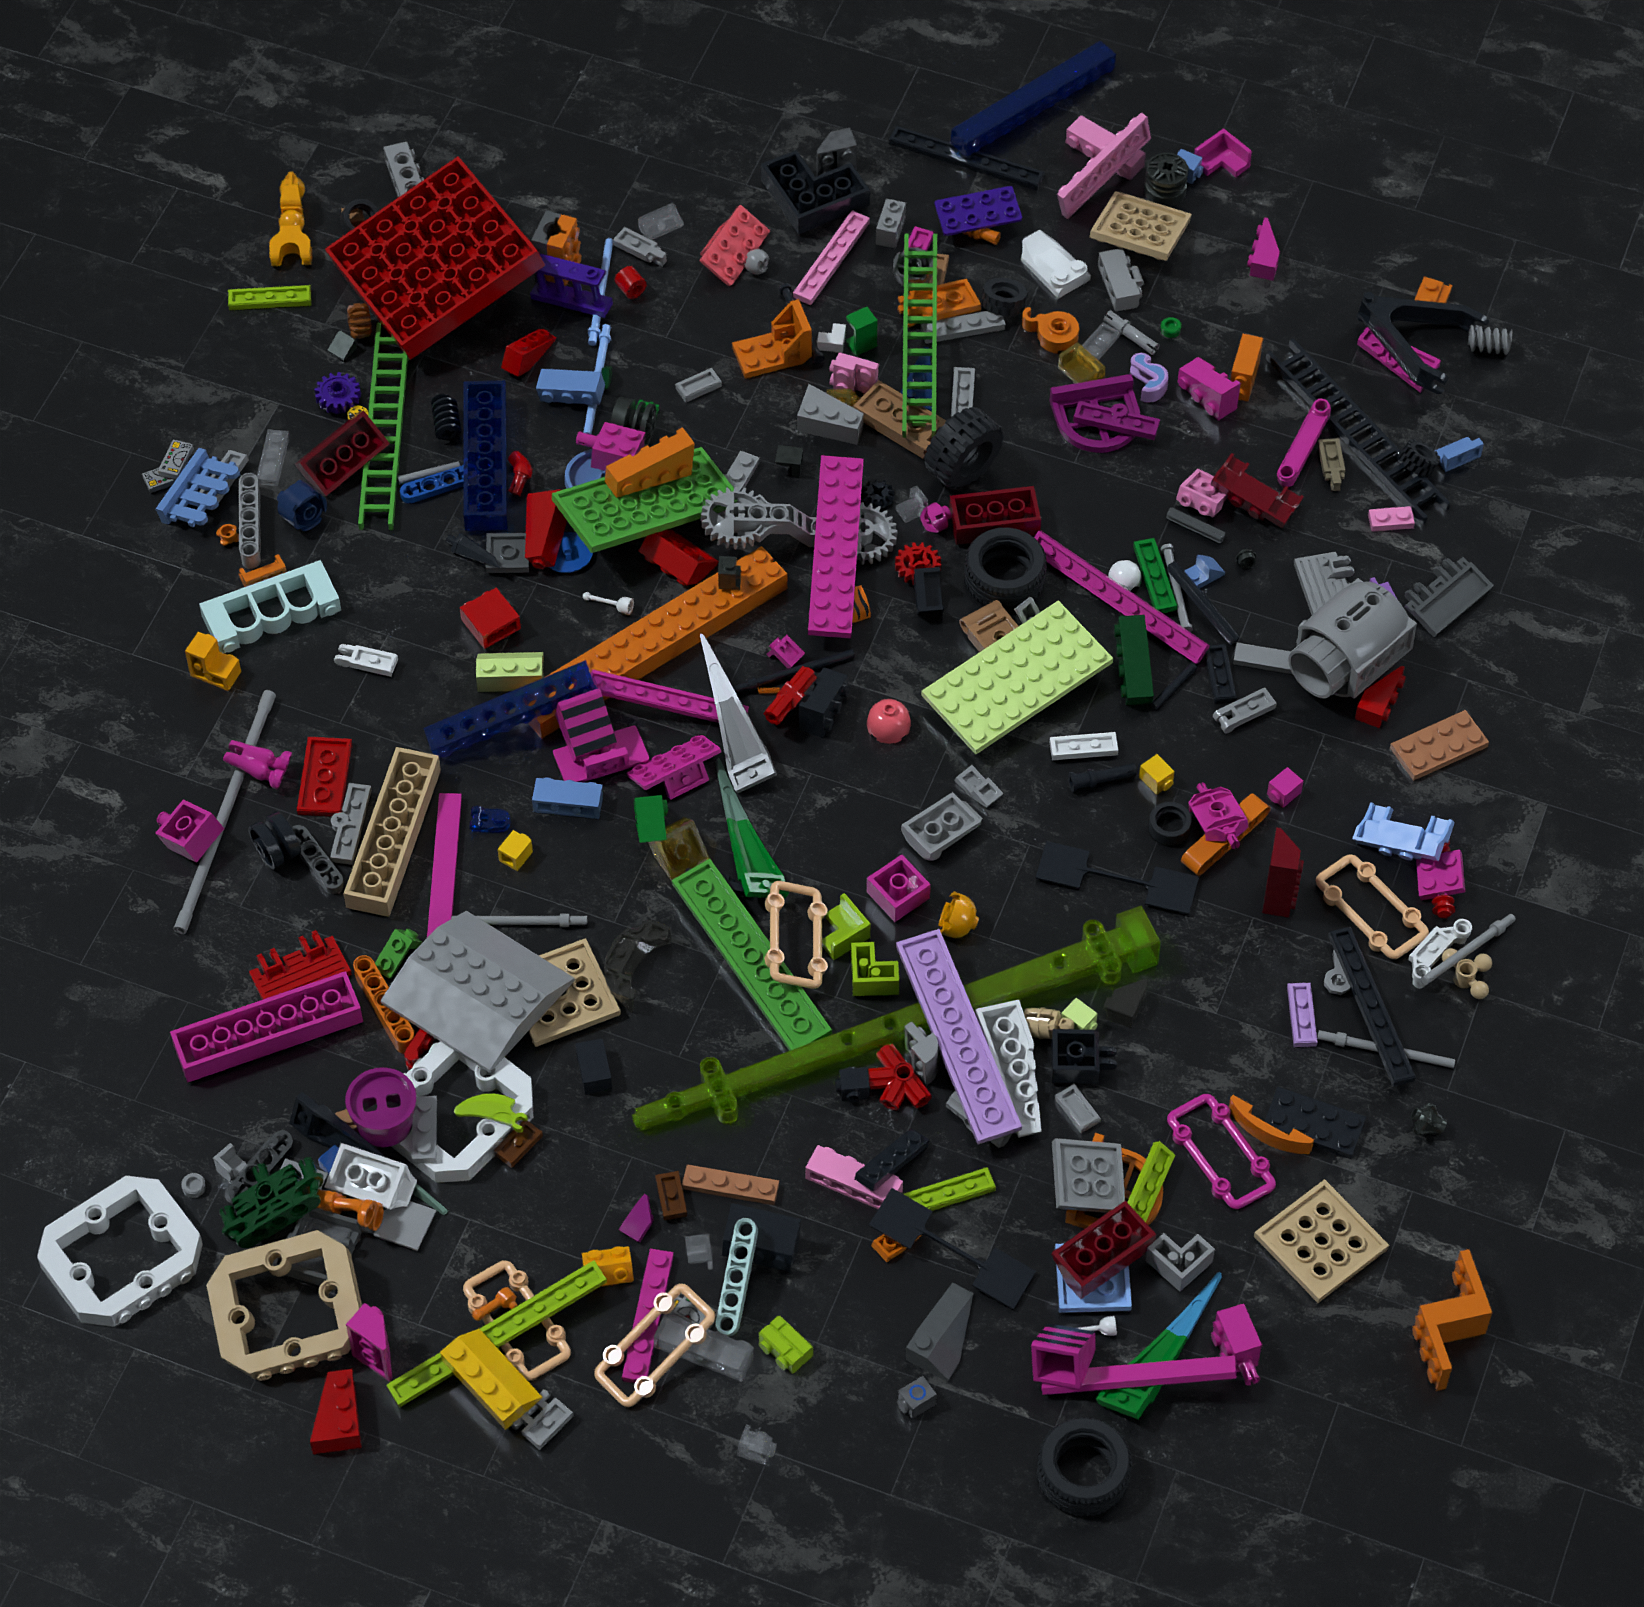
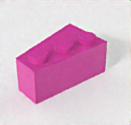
M1197 357L1179 369L1178 383L1182 389L1188 391L1193 399L1206 409L1209 415H1213L1219 421L1237 409L1241 383L1237 380L1232 382L1227 379V374L1224 372L1222 374L1214 371V366Z

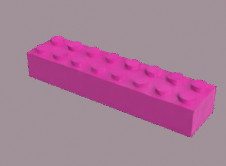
M345 971L170 1031L188 1083L363 1022L360 1005Z

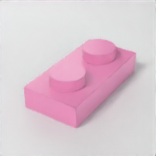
M1411 506L1371 509L1368 512L1372 532L1414 528L1415 523Z

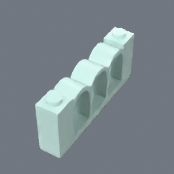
M321 560L199 604L201 615L210 635L217 639L219 650L222 653L232 652L240 648V644H249L257 641L262 636L263 631L271 634L281 633L290 626L291 621L303 624L311 622L318 615L322 618L341 611L339 597ZM306 586L313 601L306 607L301 608L291 605L285 593ZM278 596L284 612L274 618L262 615L257 604ZM250 607L256 619L255 623L247 628L234 626L228 614Z

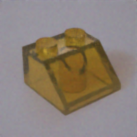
M685 817L665 827L667 840L648 842L655 859L670 880L685 873L686 868L692 869L710 859L694 821Z

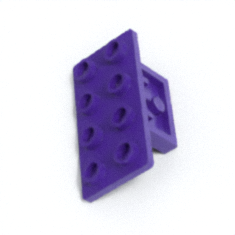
M1012 186L936 200L934 202L944 236L1022 221V215Z

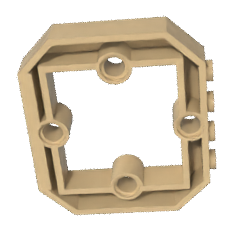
M318 1230L227 1255L223 1258L207 1283L221 1358L253 1379L266 1380L271 1378L272 1374L280 1372L281 1374H288L295 1371L297 1367H313L319 1361L326 1359L328 1361L338 1360L342 1357L341 1355L348 1354L351 1349L346 1323L362 1306L351 1252L345 1245ZM323 1256L328 1280L320 1285L319 1295L328 1307L335 1310L339 1329L302 1340L296 1337L289 1338L283 1345L250 1354L246 1334L253 1329L255 1319L248 1309L239 1304L235 1280L270 1271L277 1277L284 1276L290 1271L292 1264ZM282 1258V1262L278 1266H273L275 1259ZM332 1290H338L334 1298H328ZM241 1315H245L244 1321L240 1324H236L237 1318ZM300 1347V1354L292 1357V1351Z

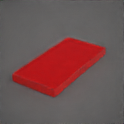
M308 737L297 815L333 816L336 813L342 812L352 739Z

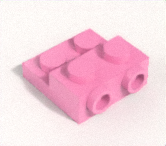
M840 352L836 360L833 359L829 371L833 373L829 384L833 385V391L840 394L853 396L855 390L865 394L878 381V363Z
M1197 469L1180 485L1176 500L1183 506L1197 509L1202 515L1214 517L1222 509L1228 495L1210 485L1214 476Z

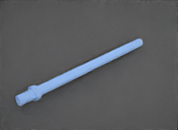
M610 238L605 241L601 269L606 270V274L599 285L600 293L604 296L613 248V241ZM593 315L591 327L588 329V344L590 346L596 345L597 338L601 332L599 329L601 317Z
M608 324L603 325L602 333L599 334L598 340L600 344L594 372H601L604 367L607 346L611 341V326ZM597 404L588 405L583 433L592 435Z

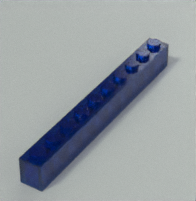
M1102 41L1097 42L952 128L950 143L966 157L977 152L983 146L992 143L998 137L1007 134L1010 130L1037 116L1043 110L1052 107L1062 99H1066L1070 94L1081 90L1085 85L1096 81L1105 73L1111 72L1115 67L1116 53Z

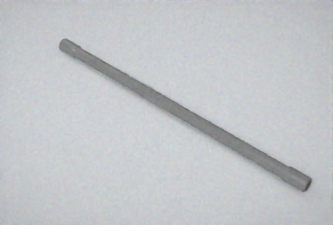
M270 690L263 692L245 744L256 746L267 715L276 697L274 692ZM237 767L216 818L224 829L246 773ZM223 831L200 860L183 908L179 912L173 928L179 934H186L193 916L192 913Z

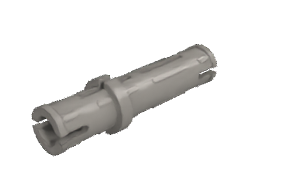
M1113 311L1107 313L1113 320L1107 316L1104 317L1103 321L1115 328L1118 334L1125 335L1150 353V355L1156 353L1150 346L1157 350L1159 349L1158 343L1130 325L1127 319L1123 320Z

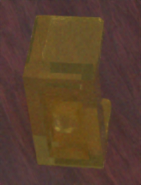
M1078 342L1059 355L1058 368L1075 383L1104 379L1105 366Z

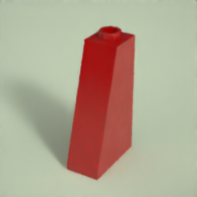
M561 489L527 495L525 558L538 569L553 567L556 562L567 520L552 501V493L561 491Z

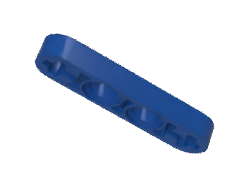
M465 464L406 483L400 488L401 499L405 503H414L472 484L478 480V468L474 464ZM469 471L473 475L469 476L468 474H466V472ZM446 478L455 479L454 483L447 484L444 482ZM433 484L435 488L433 490H426L424 486ZM410 491L411 493H413V495H409L406 492Z

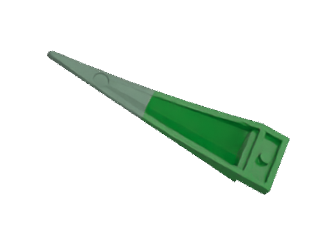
M718 758L715 764L738 881L742 882L746 897L767 898L773 882H785L784 875L755 832L739 802L723 764ZM779 890V894L785 899L789 892Z

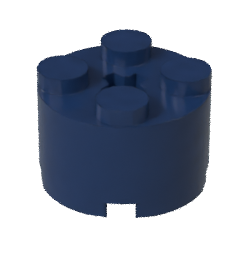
M298 480L285 491H281L277 496L279 515L297 530L308 531L314 528L322 520L320 517L322 511L326 512L327 509L325 497L302 480Z

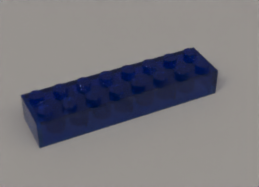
M505 380L464 381L465 531L508 530L507 394Z

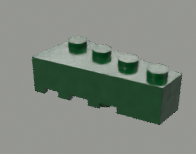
M1145 615L1119 616L1117 624H1114V636L1117 642L1116 655L1119 657L1120 663L1118 665L1119 678H1122L1123 683L1120 686L1121 698H1125L1126 705L1151 704L1154 694Z

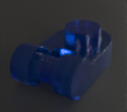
M473 806L471 808L472 820L469 825L471 831L499 833L506 831L510 827V815L505 810L485 809L481 806ZM481 819H488V821L482 822Z

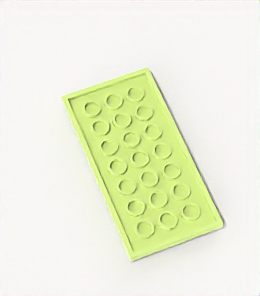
M1057 601L923 689L921 696L965 744L977 754L1112 664L1113 657Z

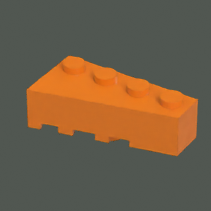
M683 427L676 430V435L670 438L665 436L659 439L660 443L652 447L647 445L641 448L636 455L632 456L629 454L606 466L605 483L616 498L692 475L695 443Z

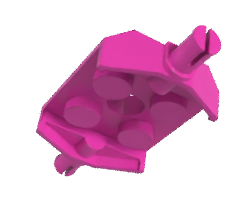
M1202 782V786L1199 783L1197 790L1200 793L1194 794L1188 804L1189 812L1193 811L1205 832L1206 841H1228L1231 848L1235 849V846L1238 848L1240 842L1237 837L1248 829V819L1230 790L1223 787L1211 790V788L1208 789L1205 783Z

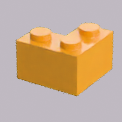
M197 632L185 650L190 676L229 691L241 673L239 659L231 654L227 655L220 652L217 639L210 634L205 635Z

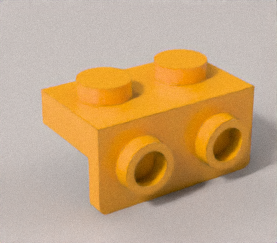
M617 1246L612 1249L591 1250L582 1253L583 1266L594 1260L604 1274L607 1283L602 1286L634 1281L629 1246Z

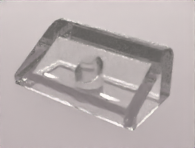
M673 203L638 218L639 229L650 240L684 226Z

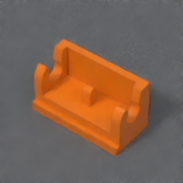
M275 555V562L245 573L243 568L239 569V577L244 587L286 573V566L280 555Z

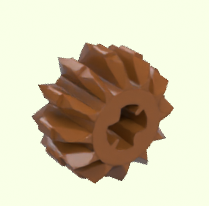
M360 303L349 305L347 317L351 336L358 339L369 337L372 332L368 306Z

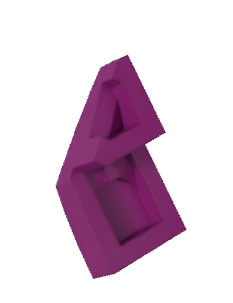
M645 1194L636 1203L619 1228L620 1231L638 1242L642 1241L653 1223L652 1221H654L649 1204L650 1199Z

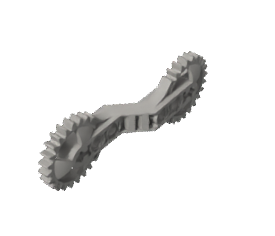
M727 487L726 493L718 490V496L711 494V500L706 499L705 506H702V528L705 529V535L711 534V541L718 539L717 545L724 542L726 548L733 544L734 549H737V546L741 544L742 548L745 549L746 543L754 546V540L760 543L769 534H789L808 547H814L817 517H809L790 504H771L761 495L754 497V491L747 494L746 488H743L741 492H738L737 487L732 492ZM863 502L860 505L857 560H861L862 565H864L865 560L873 564L874 558L880 562L881 555L888 557V551H893V545H896L897 539L896 523H892L893 517H887V511L881 513L880 506L872 509V503L865 507ZM716 505L726 507L725 518L713 511ZM873 533L886 541L882 547L872 544Z

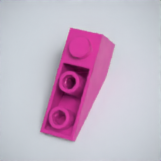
M1264 218L1263 225H1258L1256 237L1259 238L1253 242L1252 252H1254V255L1249 256L1247 267H1251L1249 276L1273 281L1278 267L1280 252L1269 220Z

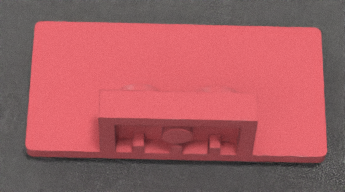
M739 205L731 217L718 228L702 250L700 262L726 285L731 286L745 268L748 252L758 249L770 230L742 205Z

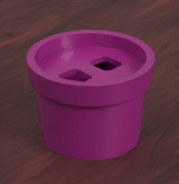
M374 1068L363 1072L352 1081L346 1093L345 1103L349 1116L357 1126L361 1137L377 1147H390L402 1142L410 1134L413 1127L416 1090L412 1081L402 1072L391 1068ZM386 1102H393L400 1106L388 1108ZM377 1104V1110L366 1112L371 1106Z

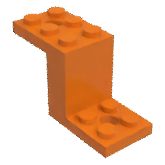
M1469 1249L1460 1251L1458 1260L1455 1262V1270L1452 1272L1453 1282L1456 1286H1459L1461 1291L1460 1297L1421 1305L1418 1315L1415 1316V1325L1412 1327L1414 1338L1419 1340L1421 1345V1358L1423 1362H1427L1429 1368L1427 1369L1429 1381L1434 1383L1436 1391L1446 1389L1452 1370L1443 1343L1486 1334L1492 1315Z

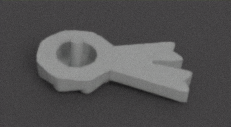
M1333 950L1334 969L1326 972L1324 986L1330 993L1342 995L1350 990V985L1335 950Z

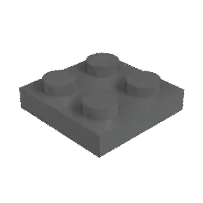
M487 533L486 551L495 556L500 568L486 564V573L529 572V561L525 558L526 533Z

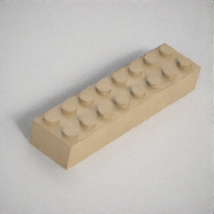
M396 747L344 891L346 908L390 917L441 771L438 755Z

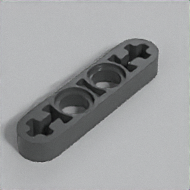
M295 825L291 827L295 835L298 834L303 838L304 843L301 844L300 839L297 837L301 846L300 858L327 893H340L344 888V881L340 872L304 826ZM308 848L316 850L314 855L308 856L304 854ZM319 864H326L328 866L324 871L316 870V866ZM331 876L333 882H337V885L330 884L328 877Z
M280 1130L268 1138L227 1186L225 1197L228 1202L233 1204L234 1191L232 1189L235 1190L242 1184L246 1187L239 1192L241 1194L248 1189L247 1187L251 1188L257 1184V1181L250 1182L247 1180L246 1172L249 1169H253L254 1166L259 1172L257 1165L263 1164L261 1161V1154L263 1152L271 1155L272 1161L266 1166L268 1172L272 1170L292 1145L293 1140L289 1132ZM284 1137L283 1143L285 1145L277 1147L276 1150L272 1149L279 1141L277 1138Z

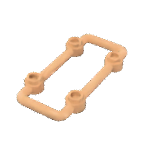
M1351 854L1342 857L1319 873L1316 877V885L1324 893V901L1330 906L1336 905L1369 938L1368 944L1373 951H1382L1388 958L1398 959L1420 944L1429 935V929L1421 921L1420 911L1413 907L1408 908L1375 875L1376 868L1372 863L1362 862L1357 856ZM1348 864H1353L1357 868V877L1362 882H1370L1403 915L1402 922L1408 928L1415 927L1419 933L1397 949L1392 950L1387 944L1386 934L1381 931H1374L1341 898V889L1334 885L1329 886L1325 880Z
M775 881L772 883L770 894L765 900V908L770 912V949L765 955V964L770 968L772 979L777 982L810 989L819 988L822 984V975L828 968L826 960L822 958V920L827 914V907L822 903V895L816 888L784 881ZM779 890L813 897V903L808 909V917L813 921V958L808 964V972L813 976V980L779 973V967L785 958L784 953L779 949V911L785 903L783 896L779 894Z
M500 1261L468 1279L463 1285V1291L468 1298L470 1313L472 1314L475 1309H479L487 1304L486 1298L481 1294H476L472 1288L503 1270H506L510 1276L509 1284L512 1290L521 1292L526 1301L532 1298L534 1294L528 1287L527 1274L516 1270L509 1261ZM488 1314L482 1320L487 1325L493 1321V1318ZM550 1318L545 1319L541 1323L547 1330V1342L552 1346H558L561 1353L536 1368L528 1371L524 1366L523 1353L518 1349H513L509 1342L501 1346L505 1357L527 1381L534 1380L562 1364L571 1355L570 1347L565 1341L564 1328L554 1325Z
M677 1284L668 1293L658 1294L654 1299L655 1307L617 1346L611 1345L604 1350V1359L594 1372L595 1378L621 1405L631 1407L642 1397L652 1396L656 1390L655 1383L693 1344L699 1345L705 1341L707 1336L706 1330L714 1323L715 1313L686 1284ZM682 1293L706 1316L700 1324L688 1326L685 1332L686 1338L649 1377L643 1376L638 1378L634 1386L635 1391L627 1397L604 1372L610 1366H619L623 1362L624 1352L661 1313H670L675 1306L674 1300Z

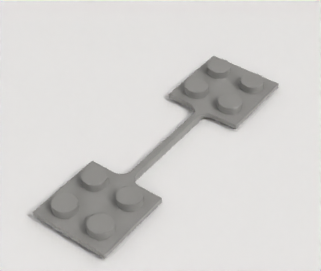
M285 1158L280 1169L291 1164L301 1172V1178H304L298 1165L299 1163ZM316 1169L317 1173H321L324 1176L323 1184L319 1188V1190H322V1187L327 1179L328 1173ZM411 1201L405 1207H397L391 1210L385 1209L381 1226L375 1231L374 1236L418 1251L436 1210Z

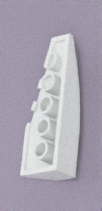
M1019 999L976 1009L974 1013L1022 1125V1130L1016 1132L1018 1138L1040 1133L1039 1103L1037 1102L1038 1089L1035 1080L1036 1066L1033 1057L1034 1043Z

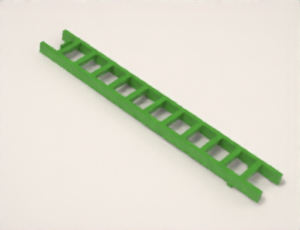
M904 234L902 438H906L907 423H912V426H926V423H932L933 437L936 435L937 234H933V251H908L909 234ZM908 258H933V267H908ZM908 274H933V283H908ZM908 290L933 291V300L908 299ZM908 307H933V316H908ZM908 323L932 324V332H908ZM907 339L932 340V349H907ZM907 356H932V365H907ZM907 372L932 373V382H907ZM907 389H932V399H907ZM907 406H932V416L907 415Z
M377 323L368 416L377 427H396V437L384 436L390 444H395L394 453H378L363 467L358 521L359 530H364L365 512H389V530H393L408 357L404 352L403 354L380 353L381 344L398 345L392 337H381V323ZM379 361H402V370H378ZM401 377L400 387L377 386V378ZM376 394H399V404L375 403ZM374 411H398L397 420H374ZM370 461H393V470H369ZM368 478H392L391 487H368ZM367 495H390V505L366 504Z

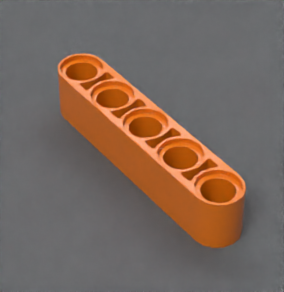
M1253 793L1239 804L1248 819V829L1237 837L1238 841L1264 820L1271 809L1269 805ZM1204 835L1183 854L1181 863L1197 876H1200L1231 849V845L1228 841H1206Z
M366 955L359 956L353 963L355 978L396 1050L404 1054L415 1037L413 1028L408 1020L388 1007L381 1006V999L389 987L372 958Z

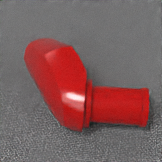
M514 451L508 458V461L514 467L513 472L515 474L508 492L513 495L517 494L520 497L526 481L532 477L533 469L530 462L519 451Z

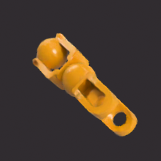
M288 172L280 185L282 214L279 219L280 231L270 240V260L272 266H281L283 257L290 253L298 254L301 257L302 265L312 264L311 242L309 237L302 233L305 221L301 198L305 193V185L294 172Z

